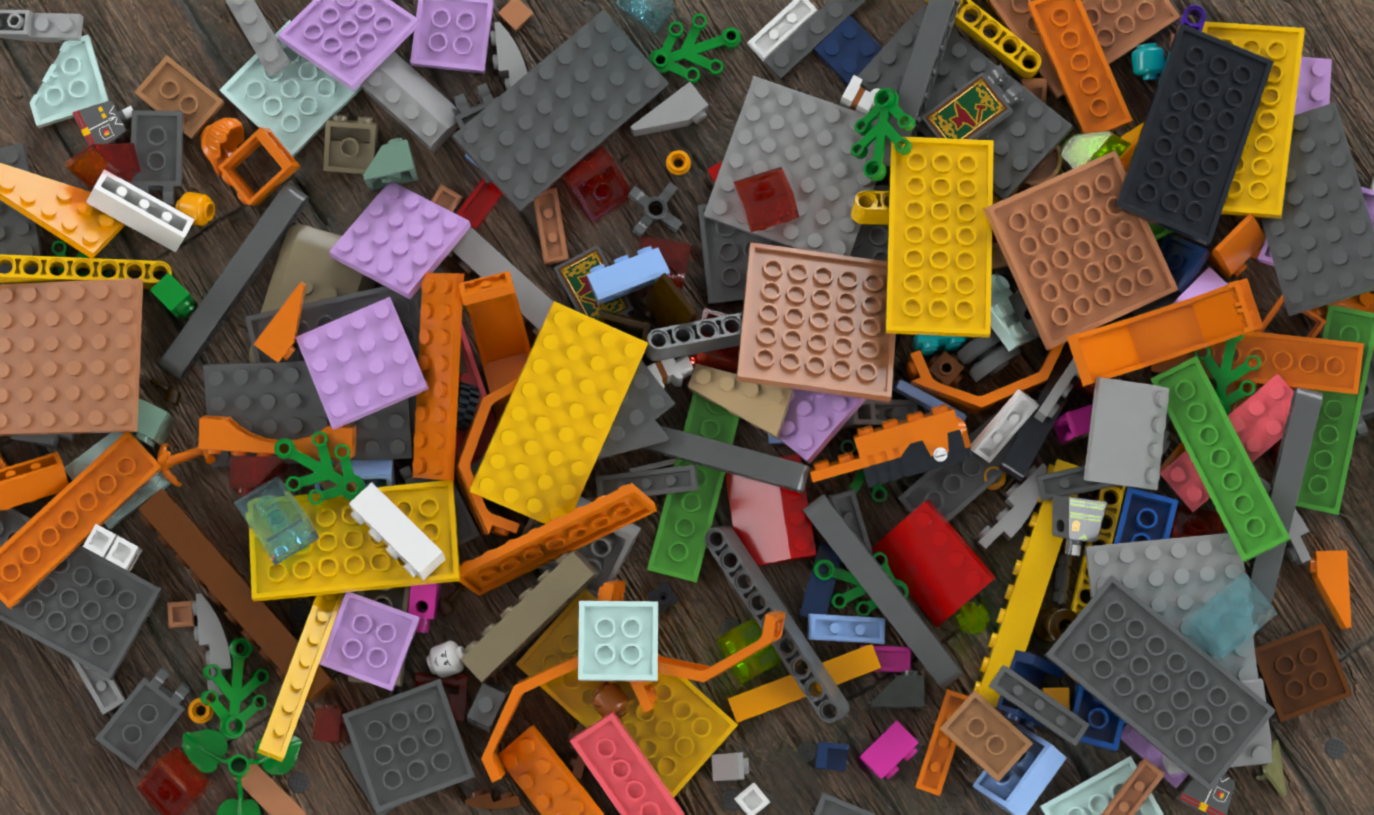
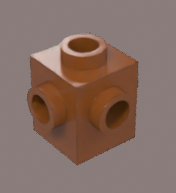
M944 351L941 356L936 353L927 364L930 367L929 372L932 378L938 383L947 386L951 385L954 388L964 377L961 375L964 369L961 365L962 362L952 352L948 354ZM946 365L951 371L948 373L943 372L942 366Z

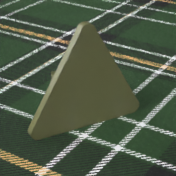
M1273 740L1271 745L1272 763L1254 765L1263 766L1264 773L1263 775L1256 776V780L1269 779L1280 796L1286 797L1279 741Z

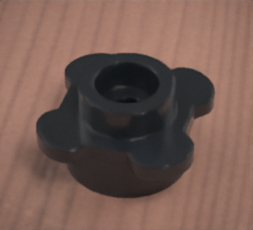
M666 582L661 583L657 590L648 593L650 601L658 602L659 613H664L666 608L678 603V596L672 593L670 585ZM662 595L666 597L665 600H661Z

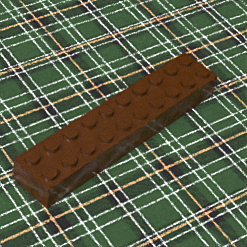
M161 488L138 508L143 514L140 519L149 529H152L154 532L157 530L160 533L156 537L166 548L168 547L171 551L174 549L177 552L173 555L183 567L185 566L187 569L191 568L193 570L190 574L191 577L200 586L208 587L210 591L207 595L216 605L224 606L227 609L224 614L233 624L241 625L244 628L241 631L243 636L250 643L258 644L261 647L258 651L259 654L268 663L276 664L278 668L275 672L284 681L299 641L298 637L266 601L254 602L252 600L251 584L174 497ZM320 664L316 670L305 703L309 701L315 704L337 684V681Z

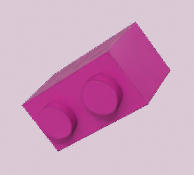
M895 721L859 758L880 780L884 776L890 779L899 770L896 765L903 758L908 761L918 751L915 746L919 742L898 721Z

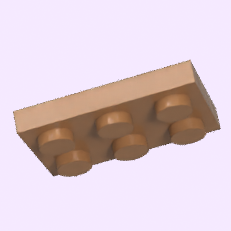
M167 55L134 92L136 96L155 111H183V134L192 141L225 104L221 98Z
M975 690L940 727V730L996 782L1001 780L1033 744Z

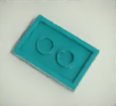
M916 335L911 345L912 353L920 350L923 358L934 356V352L941 350L947 353L958 352L960 350L959 347H963L968 337Z

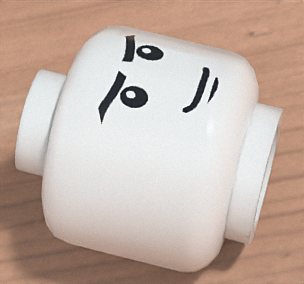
M447 641L432 647L430 655L427 656V663L432 674L446 678L460 673L464 669V663L460 660L465 655L463 653V646L459 647L455 642Z

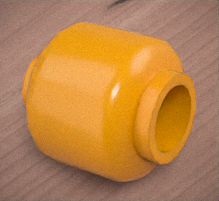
M186 192L177 201L175 209L195 219L192 225L204 226L213 219L215 214V205L206 194Z

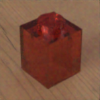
M323 704V709L316 708L312 740L341 743L344 722L342 714H345V712L338 711L339 706Z

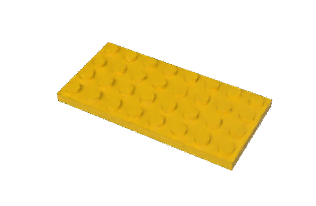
M1205 22L1202 32L1274 61L1221 214L1239 216L1251 214L1253 217L1282 219L1305 28Z
M903 137L912 144L911 151L906 155L898 153L891 141L886 333L990 338L992 228L983 209L993 205L994 140Z
M553 301L469 491L544 524H548L552 519L572 512L577 505L648 343Z
M435 481L377 487L443 552L446 560L425 580H422L418 575L413 578L404 569L405 563L400 558L395 560L386 551L388 546L382 540L378 543L368 533L370 528L365 523L360 525L350 515L353 512L349 505L352 500L338 496L315 505L309 501L308 494L248 500L252 600L256 602L460 581L454 482ZM320 493L312 494L314 502H318L321 499Z
M587 589L567 606L516 663L528 676L579 653V601H598ZM577 668L540 685L544 691L584 727L588 728L602 718L591 704L592 692L604 682L609 684L617 683L630 699L626 708L628 713L620 721L673 797L678 794L738 726L736 722L685 678L658 673L657 681L647 682L648 685L653 684L658 698L654 709L645 713L632 685L628 681H578Z

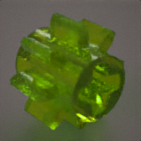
M975 602L962 606L959 615L956 616L959 621L958 625L963 633L969 630L971 634H979L986 629L987 622H990L984 605L982 604L977 607Z

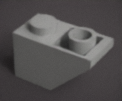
M743 752L711 755L713 782L744 780V774H749V759L743 758Z

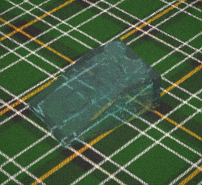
M616 0V5L654 33L659 31L674 11L673 0Z
M279 476L234 502L274 565H277L319 539L309 517Z
M1243 572L1183 620L1215 661H1218L1245 642L1274 617L1277 612L1249 576Z

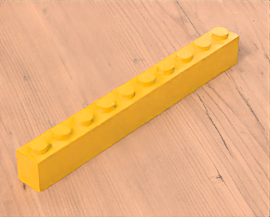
M1057 459L1053 465H1048L1046 474L1080 466ZM1078 494L1067 497L1077 498ZM1040 496L1037 500L1040 503L1038 512L1033 511L1028 526L1032 527L1030 536L1025 535L1020 550L1024 551L1022 560L1016 561L1012 574L1016 575L1014 584H1008L1004 598L1008 599L1005 609L1000 608L996 623L1000 624L997 633L992 632L988 647L992 648L989 658L984 656L980 671L984 672L981 682L976 681L973 691L975 690L995 709L1000 695L990 689L988 685L1002 665L1010 668L1015 650L1026 652L1063 538L1054 537L1052 534V500L1041 502Z

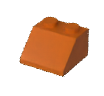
M1249 214L1213 249L1207 259L1227 280L1233 274L1238 277L1248 267L1245 262L1250 257L1255 260L1261 252L1266 237L1255 218Z

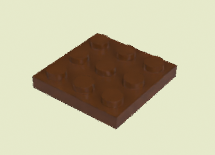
M1324 623L1255 648L1257 669L1260 677L1263 679L1272 707L1276 710L1275 714L1279 723L1352 696Z

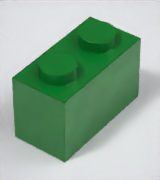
M169 272L150 289L179 321L183 317L185 319L188 318L195 311V306L198 304Z

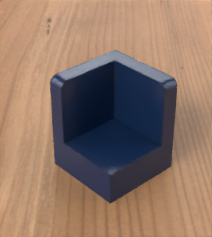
M817 742L815 768L845 771L849 745Z

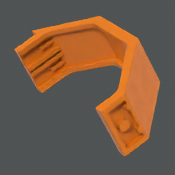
M510 271L458 283L463 305H466L489 393L519 378L531 351ZM512 393L493 404L497 426Z
M1245 278L1126 320L1067 336V340L1084 387L1094 384L1096 377L1110 379L1264 327L1248 279Z
M1065 342L1050 349L1038 373L983 396H976L936 382L932 378L920 350L910 354L905 369L911 380V385L946 404L978 415L1008 402L1018 389L1028 394L1042 388L1048 380Z
M518 378L479 399V404L476 406L477 412L474 413L475 417L471 420V425L467 426L455 458L454 473L481 535H488L491 532L501 537H508L509 534H516L520 525L490 513L482 497L469 491L474 480L470 464L490 408L496 401L513 392Z
M616 579L604 582L598 591V601H623L626 581ZM775 610L766 614L762 636L758 641L713 666L658 656V673L699 682H706L779 640L782 637L786 612Z
M578 654L528 676L514 685L481 758L492 783L501 779L507 772L498 756V747L523 694L577 669ZM628 681L632 685L644 713L654 709L658 695L653 684L648 685L647 682L649 681Z

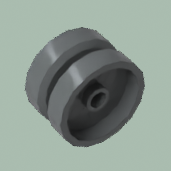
M992 328L990 338L977 337L956 354L963 365H970L980 360L969 372L976 384L1001 372L1023 353L1019 347L1008 351L1005 345L999 347L1003 342Z

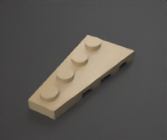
M695 364L688 385L690 391L715 405L725 408L731 414L741 417L756 428L762 429L778 439L793 394L792 389L736 381L737 374Z

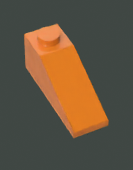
M303 281L295 288L253 344L277 363L283 358L287 361L296 350L293 345L297 341L295 337L298 336L307 286Z
M1347 550L1315 551L1311 553V560L1308 561V572L1312 573L1315 585L1340 629L1352 628Z

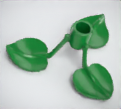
M211 729L184 733L183 749L187 760L197 771L203 773L214 772L220 762L228 764L231 775L237 778L238 800L228 799L219 806L217 815H261L260 808L255 800H243L242 778L249 774L250 765L263 763L264 770L271 775L286 774L294 767L302 744L301 739L292 735L282 762L257 753L262 738L255 745V752L260 759L248 760L240 754L223 759L222 757L228 751L226 738L220 732Z

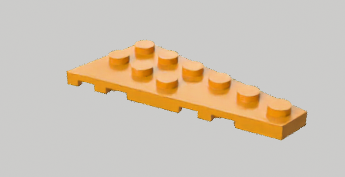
M0 163V200L91 259L125 226L122 222L87 204L86 201L91 192Z

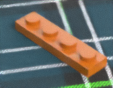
M946 689L915 785L916 789L940 796L956 748V744L940 730V727L968 696Z

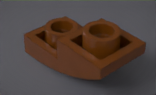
M578 723L577 728H571L567 742L571 743L570 739L584 730L582 724ZM571 744L570 749L575 750V748ZM579 754L578 756L573 755L569 770L573 771L572 774L575 778L582 780L586 764Z
M485 789L470 793L471 798L465 800L468 806L490 810L522 806L519 795L513 796V793L509 792L497 796L498 801L494 802L492 793L486 794Z

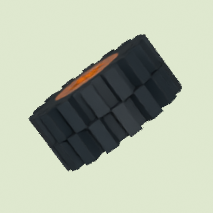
M459 381L456 429L464 431L467 429V426L471 425V420L475 417L474 413L477 412L476 406L479 404L478 398L480 393L478 387Z

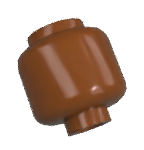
M604 682L592 692L591 704L602 718L613 711L619 719L628 713L626 708L630 699L617 683L609 684Z

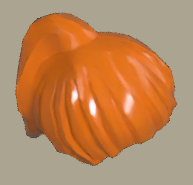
M220 119L206 126L200 135V144L205 156L210 160L217 175L221 176L223 173L219 170L218 166L237 150L239 144L244 142V128L238 119Z

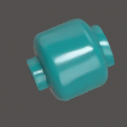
M1157 43L1136 46L1137 50L1131 54L1133 73L1137 76H1143V81L1158 79V74L1162 73L1165 64L1164 50L1161 47H1157Z

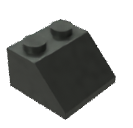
M913 670L902 671L901 675H898L869 704V709L924 708V675H918V671Z

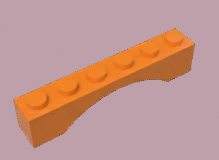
M205 415L199 418L198 449H206L207 454H221L222 450L231 451V455L246 456L247 452L257 453V457H272V454H275L274 446L278 440L254 434L240 426L231 417ZM330 424L321 430L328 436L327 446L330 457L333 458L334 462H340V459L334 454V450L339 444H345L350 448V459L356 455L357 425L346 424L333 430ZM322 434L317 435L315 438L318 444H322L325 440ZM313 435L292 440L298 451L316 461H320L317 446L312 442ZM287 444L280 446L281 453L285 454L289 451ZM345 447L339 448L338 455L340 457L346 456L347 449Z

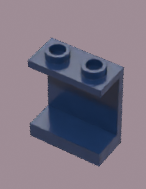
M1015 650L1009 668L1038 689H1041L1045 675L1062 679L1064 673L1055 664L1037 655ZM1000 695L996 709L1004 712L1006 719L1019 722V725L1034 729L1035 725L1045 728L1044 725Z

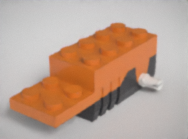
M940 404L931 407L932 412L922 414L921 411L909 413L906 415L907 419L902 421L892 418L882 421V426L874 429L871 425L860 427L857 429V433L853 434L858 454L853 455L852 452L838 455V460L828 462V459L814 462V467L810 468L812 481L816 482L863 469L867 486L870 488L878 483L884 484L892 479L894 481L901 479L903 476L908 477L964 461L972 456L966 424L962 419L956 417L955 410L951 406L947 407L946 404Z

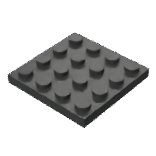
M441 679L342 714L376 813L475 777Z

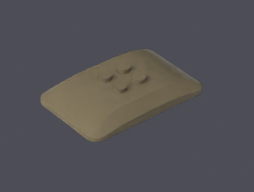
M296 224L290 227L286 233L261 313L280 309L302 281L307 284L303 304L373 289L376 286V281L331 258L329 251L342 237L341 235ZM252 345L249 351V359L251 363L255 362Z

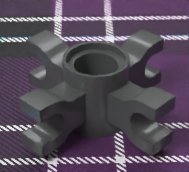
M669 182L659 197L649 198L634 186L627 197L643 208V217L632 232L641 237L651 223L662 222L672 232H677L683 222L667 212V202L678 187ZM649 205H659L662 213L658 216L652 215L648 209Z

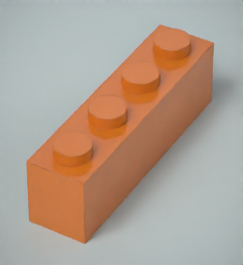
M58 451L0 469V511L9 510L14 506L24 503H31L46 496L57 495L69 484Z

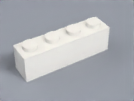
M105 169L86 201L87 204L174 252L178 250L195 220Z
M372 482L349 503L353 511L350 515L360 525L365 523L370 528L368 533L378 543L382 540L388 546L386 551L395 560L400 558L405 563L404 569L413 578L418 575L422 580H425L446 560L443 552Z

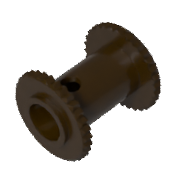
M1054 606L1042 608L1038 613L1034 632L1043 641L1056 642L1077 617V613L1071 609H1057Z

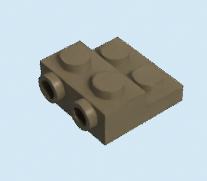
M334 114L333 119H327L325 125L323 171L364 174L376 155L379 122H373V118L367 116H359L358 121L348 120V115Z

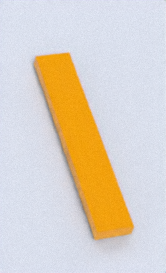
M872 644L822 663L836 685L881 669ZM789 675L728 698L735 720L739 723L806 696L793 676ZM817 682L816 688L820 692L822 691V686Z

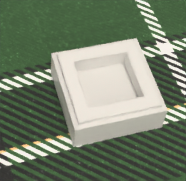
M754 782L734 798L747 815H756L770 803Z

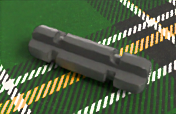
M1068 554L1058 555L1057 565L1059 567L1056 568L1054 589L1056 590L1053 592L1052 602L1055 604H1065L1067 602L1066 591L1069 587L1071 571L1069 567L1072 563V556Z

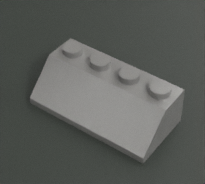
M396 52L391 53L360 84L362 90L433 154L459 127L455 120V116L461 114L458 108Z

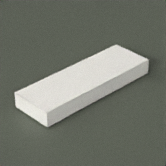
M793 0L750 39L747 45L764 62L772 52L811 18L818 9L809 0Z
M1018 389L972 442L970 449L990 463L1039 407V404Z

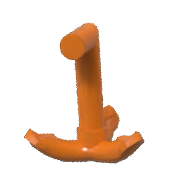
M162 443L157 453V462L163 467L161 470L163 477L171 484L179 487L182 483L177 481L176 476L171 473L169 468L203 455L208 464L216 461L214 454H207L206 449H198V447L170 456L171 452L167 451L169 444Z

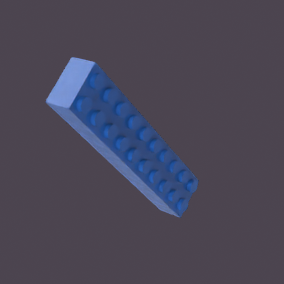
M1128 487L1124 492L1112 544L1169 539L1178 500ZM1077 683L1070 711L1090 724L1079 740V743L1109 751H1117L1124 721Z

